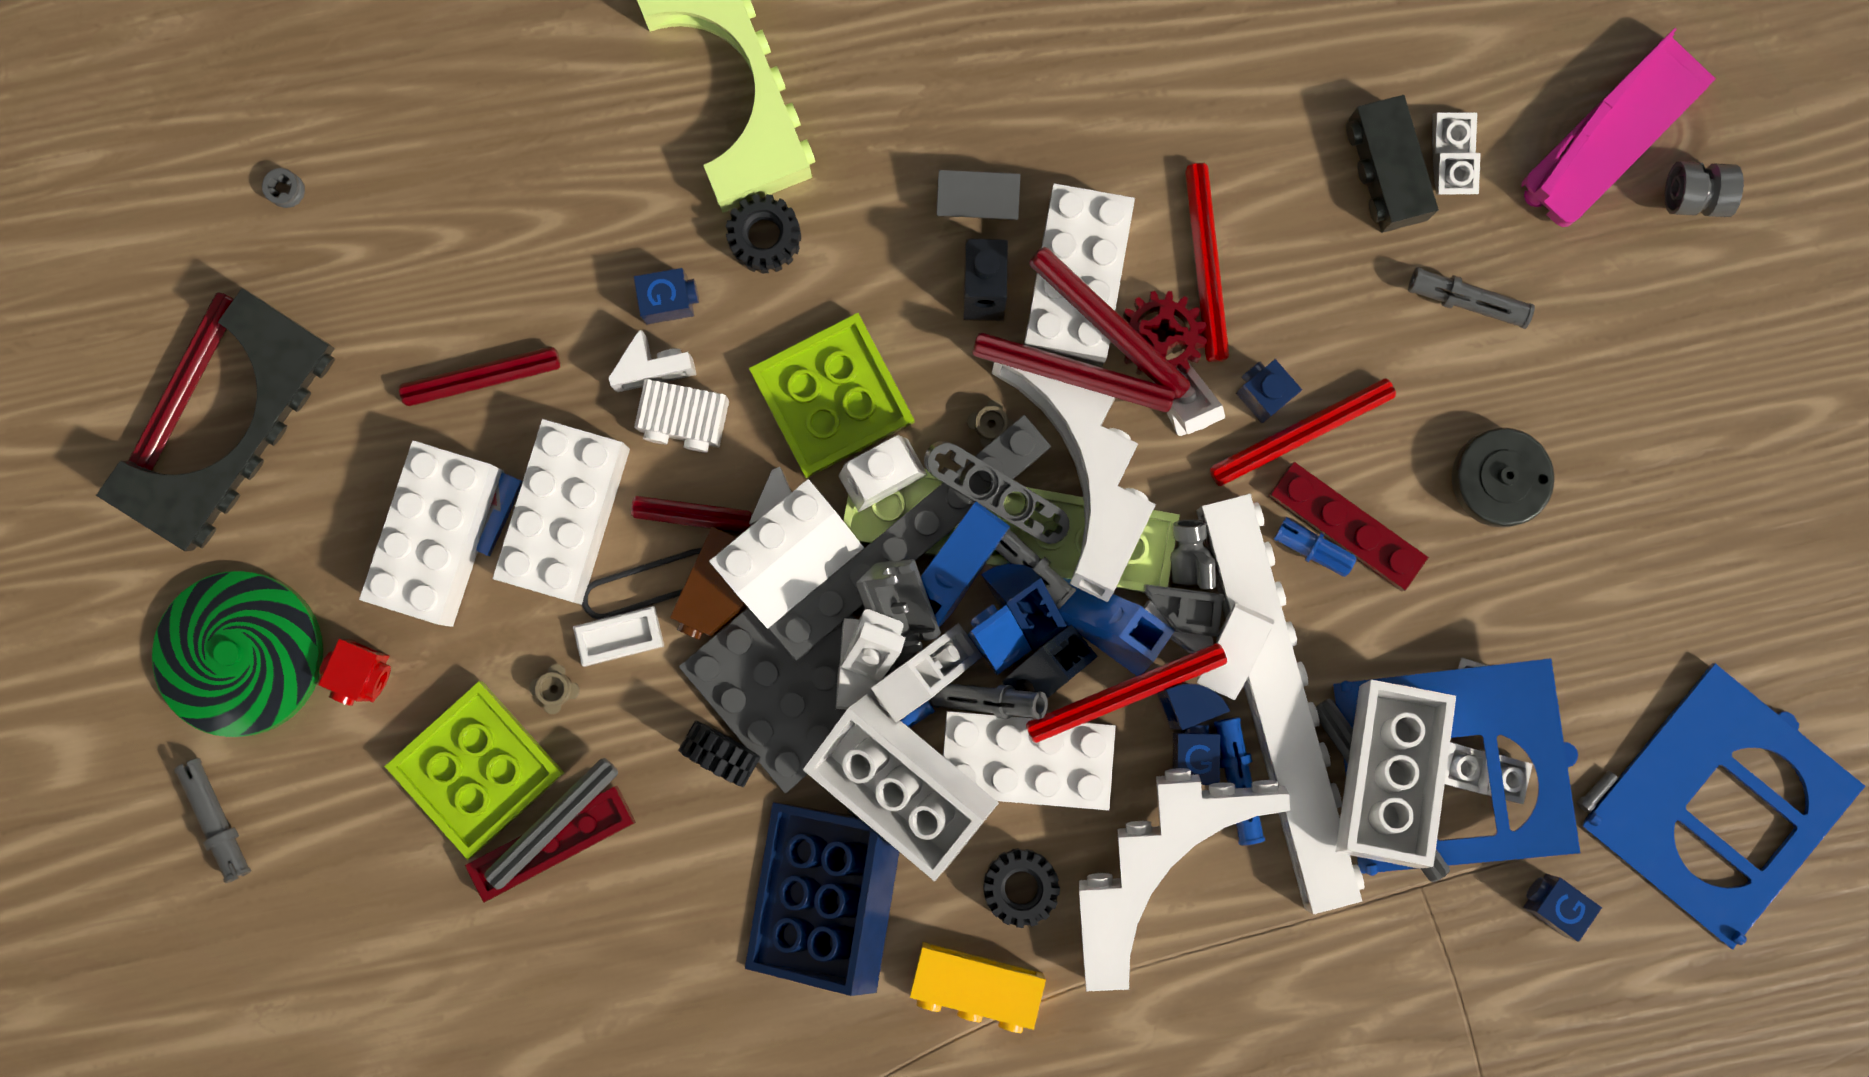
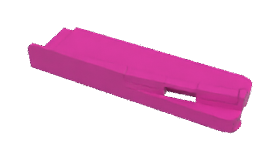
M1676 28L1668 33L1523 179L1521 187L1526 184L1528 191L1525 190L1524 198L1528 205L1541 207V204H1543L1550 210L1546 215L1558 226L1567 227L1573 224L1716 79L1673 38L1674 32L1677 30ZM1572 138H1574V141L1571 143V145L1566 150L1564 155L1561 158H1559V156L1562 154V152L1567 147L1569 142L1572 140Z

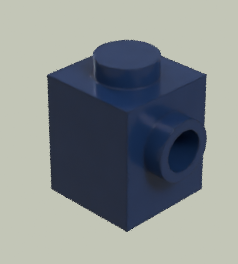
M1274 359L1266 367L1259 361L1241 377L1246 384L1236 394L1258 420L1264 423L1300 393L1302 389L1281 364Z

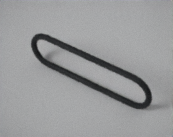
M702 548L691 549L593 581L588 584L583 598L582 606L585 612L592 618L600 620L680 596L683 589L603 614L594 612L588 605V595L593 588L699 554Z

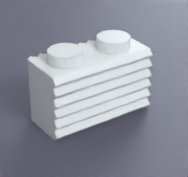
M645 379L634 427L639 432L644 433L643 439L646 441L667 445L668 439L672 438L684 441L683 447L686 449L707 453L709 446L720 447L729 400L724 394Z

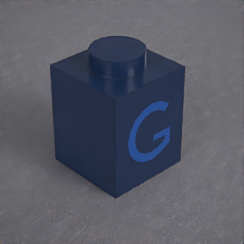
M683 268L634 276L640 317L646 325L694 316L692 304L699 303L698 290L695 279L688 280Z
M1194 725L1184 729V733H1173V769L1186 768L1191 770V775L1199 774L1201 785L1220 783V734H1209V725Z
M1547 873L1543 878L1540 877L1535 880L1530 886L1526 895L1528 901L1523 907L1562 936L1576 942L1581 940L1602 909L1600 905L1561 877Z

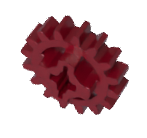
M1152 291L1148 303H1145L1140 297L1136 298L1134 303L1136 312L1126 308L1123 318L1165 359L1173 351L1182 352L1185 349L1182 354L1168 361L1183 374H1187L1190 370L1187 360L1198 363L1201 354L1195 348H1204L1207 342L1206 338L1198 335L1205 331L1206 322L1195 321L1200 309L1196 307L1187 310L1185 307L1188 298L1184 296L1177 303L1173 301L1172 291L1167 292L1165 299H1159L1157 293ZM1158 312V315L1149 321L1141 320L1150 313ZM1174 315L1180 318L1186 327L1180 326ZM1158 330L1166 331L1167 339L1165 342L1158 341ZM1125 356L1124 362L1126 364L1132 363V361L1127 356ZM1137 367L1136 374H1142L1143 371Z

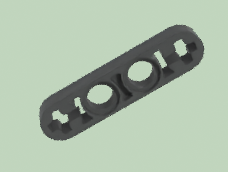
M939 441L927 449L924 456V465L933 477L973 501H977L985 508L1042 542L1048 544L1057 543L1067 535L1070 528L1069 518L1056 505L957 445L946 441ZM951 450L950 459L962 467H965L967 459L970 460V464L961 472L958 484L954 482L959 476L958 473L946 467L940 472L938 471L940 464L935 460L938 453L945 455ZM984 470L990 476V486L981 494L973 493L969 487L970 477L973 473ZM1012 492H1021L1025 498L1024 508L1017 514H1008L1004 508L1005 498ZM1035 510L1047 518H1051L1055 513L1053 521L1058 524L1055 531L1048 529L1042 534L1044 526L1030 518L1033 511ZM1029 518L1028 524L1025 525L1024 522Z

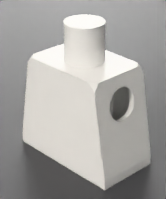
M899 435L844 464L839 474V478L858 513L927 476L909 440Z

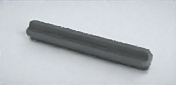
M606 758L600 759L485 872L486 880L496 889L503 888L618 775L616 767Z

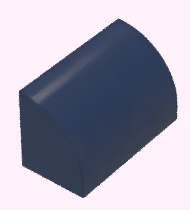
M1004 564L993 567L981 574L1000 608L1007 605L1033 651L1067 628L1042 578L1030 567L1021 564Z
M1179 684L1157 693L1171 729L1184 730L1230 712L1225 701L1216 692L1201 685Z

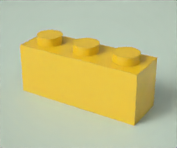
M922 942L910 989V998L917 999L916 1005L926 1010L940 1012L943 1006L958 1010L957 1016L962 1019L981 1022L982 1017L999 1021L998 1027L1004 1030L1022 1033L1023 1027L1034 1030L1046 978L1044 973Z

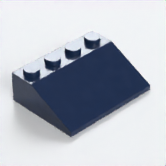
M773 802L745 969L848 996L877 993L899 851L858 816Z

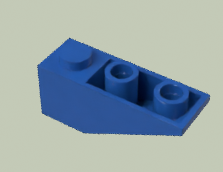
M977 501L969 509L921 576L939 627L954 612L1010 528L1008 524Z
M1063 578L1070 586L1076 589V592L1058 609L1067 626L1072 624L1082 637L1136 676L1143 674L1155 661L1175 630L1138 604L1114 594L1106 602L1071 585V579Z
M992 604L970 622L974 629L969 632L968 636L996 675L1032 650L1007 605L997 610Z

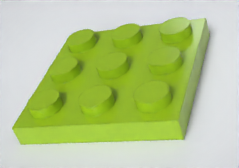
M859 313L749 368L805 478L915 423Z
M478 681L384 766L467 860L474 857L565 774L483 681Z

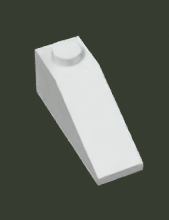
M958 623L871 689L877 696L880 706L897 723L940 692L978 661L982 654Z

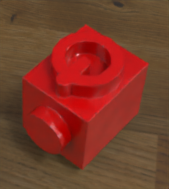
M339 639L334 651H330L322 661L319 671L322 678L318 685L331 690L329 698L349 706H353L354 701H370L373 703L381 694L389 679L391 666L386 664L389 655L353 640Z

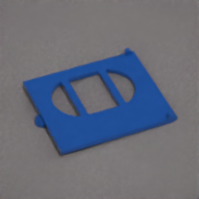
M1551 658L1370 679L1455 695L1456 703L1451 738L1481 735L1483 737L1496 834L1445 840L1437 839L1436 849L1448 866L1581 853L1568 767L1573 766L1578 759V751L1574 745L1564 742ZM1346 680L1342 681V683L1333 684L1336 706L1352 729L1354 727L1359 686L1370 680L1353 682ZM1498 735L1511 739L1527 753L1534 765L1538 779V795L1535 806L1527 820L1514 831L1509 826L1497 744ZM1344 759L1345 772L1347 775L1348 763ZM1357 857L1361 873H1367L1370 876H1374L1378 872L1418 869Z
M1712 663L1619 776L1618 780L1601 798L1592 812L1588 814L1582 826L1733 950L1737 944L1743 945L1746 943L1747 937L1744 935L1865 788V785L1798 731L1799 723L1793 714L1784 711L1774 712L1716 663ZM1745 748H1761L1771 751L1786 760L1795 770L1802 783L1805 794L1804 813L1801 814L1734 759L1732 752ZM1719 765L1794 826L1791 833L1760 870L1686 810V805ZM1679 821L1746 876L1748 882L1734 887H1719L1710 885L1692 874L1684 865L1676 848L1674 837L1675 822Z

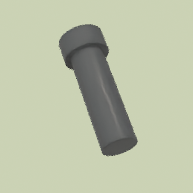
M1608 770L1585 796H1581L1576 804L1583 811L1590 814L1595 808V804L1618 780V777Z

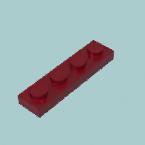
M1296 462L1290 464L1268 495L1269 498L1314 530L1324 533V537L1335 545L1355 555L1356 560L1401 592L1407 590L1429 558Z
M614 786L597 795L503 888H494L486 880L484 874L521 836L466 864L465 867L483 903L633 825L636 821L618 786Z

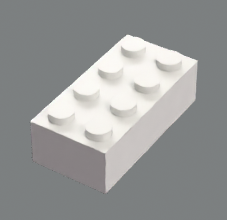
M1054 183L1041 248H1049L1115 311L1135 198ZM1037 273L1024 345L1102 367L1107 359L1110 340Z
M542 419L493 579L582 605L630 448L617 440Z
M412 440L359 600L434 624L453 627L478 553L476 549L501 473H504V470L482 461Z
M1370 680L1359 686L1335 852L1419 869L1434 866L1456 703L1455 695L1377 680Z
M868 693L846 710L803 769L933 881H936L999 804L901 721L896 723L891 715Z
M946 712L943 757L996 801L1109 810L1116 725L1084 723L1034 743L1026 728V723L1033 720V718L1011 717L1009 719H1002L988 714Z

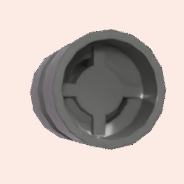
M1676 162L1668 174L1665 186V205L1669 214L1693 216L1701 212L1704 216L1732 217L1739 208L1743 195L1744 180L1741 168L1736 164L1714 163L1705 169L1704 164L1699 162Z

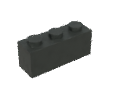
M1405 95L1358 106L1348 119L1346 132L1350 144L1356 146L1360 158L1357 163V169L1361 182L1367 184L1370 192L1369 212L1372 220L1375 223H1379L1381 233L1428 221L1439 209Z

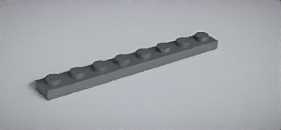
M1023 415L975 457L1009 478L1014 479L1048 451L1051 445L1028 418ZM961 467L958 471H956V473L959 474V476L954 480L956 484L959 483L961 472L964 470L965 467ZM980 470L972 474L969 480V487L973 493L981 494L989 488L990 476L986 471ZM942 483L769 629L797 661L843 623L844 618H849L864 605L856 582L875 563L911 559L917 561L959 525L975 501L947 484Z

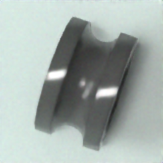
M277 168L268 172L264 177L262 191L265 197L277 206L291 208L299 204L303 199L305 185L301 178L288 169ZM279 182L282 184L286 183L291 186L290 192L288 194H280L279 191L275 190L276 185Z

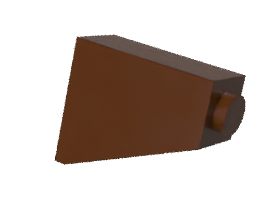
M711 527L670 616L671 619L680 622L677 628L678 631L700 640L702 633L714 636L747 607L709 562L732 543L736 537Z

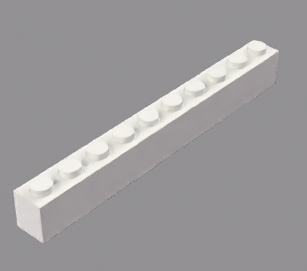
M1251 494L1204 505L1196 511L1198 519L1207 523V538L1204 541L1206 548L1211 551L1212 558L1215 560L1216 585L1219 594L1223 595L1222 607L1225 618L1227 619L1234 604L1238 603L1274 620V625L1244 683V688L1269 780L1277 781L1278 786H1285L1289 793L1290 811L1280 812L1279 817L1304 909L1312 914H1317L1362 902L1359 890L1364 889V880L1360 868L1357 864L1352 865L1350 855L1335 852L1340 823L1337 808L1342 807L1341 796L1336 784H1330L1326 767L1331 765L1330 756L1325 743H1319L1315 727L1319 726V717L1314 703H1308L1304 686L1308 685V677L1305 667L1301 661L1297 662L1292 647L1297 645L1295 629L1290 621L1286 622L1281 607L1286 605L1282 584L1279 581L1275 582L1270 567L1275 565L1271 544L1264 542L1260 530V526H1264L1262 509L1258 502L1253 503Z

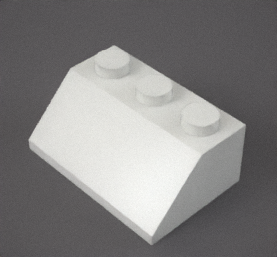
M807 479L709 562L768 629L861 552L864 547L816 487Z

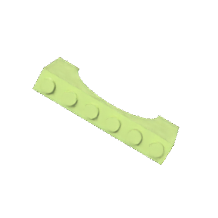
M637 0L650 32L661 28L677 26L693 27L711 32L731 44L742 55L753 73L755 99L752 114L746 128L738 140L725 153L703 165L722 213L739 207V202L743 199H746L747 202L752 201V195L759 194L760 198H762L766 194L770 195L811 179L810 164L816 162L807 139L800 142L794 128L801 126L793 104L785 105L780 91L786 88L778 67L770 68L765 55L771 53L764 32L763 30L755 32L750 21L751 18L756 17L751 0Z

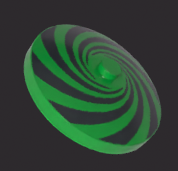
M245 571L214 574L197 581L182 591L163 614L158 624L152 647V666L155 681L170 709L192 727L205 733L224 737H244L265 733L292 718L312 695L320 677L319 671L323 661L321 630L313 611L306 601L294 589L280 580L263 574Z

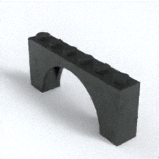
M241 288L218 321L243 346L255 373L257 385L256 408L251 424L242 440L228 455L218 462L187 474H162L142 468L132 461H119L96 494L100 499L183 551L195 550L197 546L202 549L210 541L216 531L212 524L221 512L227 514L233 508L240 497V494L236 492L244 478L251 480L259 471L264 462L260 458L262 452L268 444L274 446L282 438L288 427L283 422L292 409L298 412L305 405L311 395L307 388L316 376L322 378L335 360L331 356L335 349L333 346L243 288Z

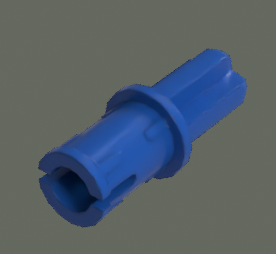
M1288 517L1284 519L1273 539L1306 556V562L1313 560L1342 577H1346L1351 572L1356 562L1355 555L1324 539V533L1320 532L1317 535L1291 521Z

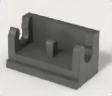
M939 170L937 216L1018 220L1021 174Z
M914 559L875 563L856 582L865 610L870 609L903 623L901 636L906 638L900 654L921 651L923 646L919 640H932L940 635L939 626Z

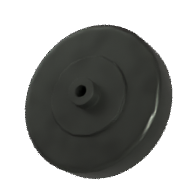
M1497 428L1473 437L1461 448L1453 464L1452 486L1460 506L1473 519L1491 527H1512L1530 521L1546 507L1553 493L1554 469L1548 453L1535 438L1520 430Z

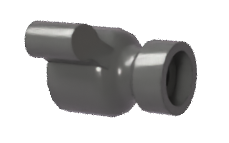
M1193 519L1174 522L1173 534L1174 539L1178 542V547L1174 549L1170 556L1171 581L1182 585H1198L1202 589L1215 588V560L1212 558L1211 551L1203 545V541L1207 538V523L1203 520Z

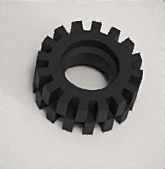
M759 194L752 195V201L747 202L746 199H743L739 202L741 207L738 210L733 208L730 212L732 218L727 220L726 223L728 244L737 261L742 266L745 264L748 270L755 272L756 269H759L762 274L769 273V269L774 268L776 272L782 270L781 265L784 263L789 265L793 261L792 256L794 253L798 254L801 231L798 219L791 207L788 208L786 202L781 198L777 201L774 200L773 195L766 194V198H760ZM759 220H770L780 230L777 242L769 248L755 247L749 241V230Z
M694 721L678 749L683 756L699 764L700 767L741 787L746 785L761 758L743 744L699 721Z
M1017 848L998 855L999 857L991 862L984 876V896L991 912L996 918L1001 919L1003 923L1016 925V928H1024L1025 925H1031L1032 927L1038 925L1037 922L1040 920H1046L1050 916L1051 910L1056 908L1058 903L1057 897L1060 895L1059 879L1052 865L1041 854H1037L1029 849L1020 850ZM1020 871L1028 872L1034 876L1038 886L1035 897L1025 904L1012 902L1005 893L1007 879L1013 873Z

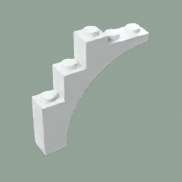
M994 362L992 374L1018 389L1043 411L1062 436L1075 462L1083 491L1085 527L1081 555L1070 584L1108 602L1156 505L1148 501V497L1144 493L1133 488L1123 489L1118 486L1138 443L1132 441L1128 434L1119 429L1102 427L1115 397Z
M1169 769L1165 771V776H1156L1160 826L1152 827L1149 821H1133L1126 823V828L1118 829L1121 878L1113 879L1112 874L1095 873L1088 875L1087 880H1079L1086 992L1129 989L1130 954L1137 924L1151 894L1170 868L1195 845L1225 827L1256 816L1290 811L1289 793L1285 786H1278V782L1274 780H1260L1252 782V788L1235 789V784L1214 783L1209 785V790H1202L1199 774L1191 775L1190 769Z

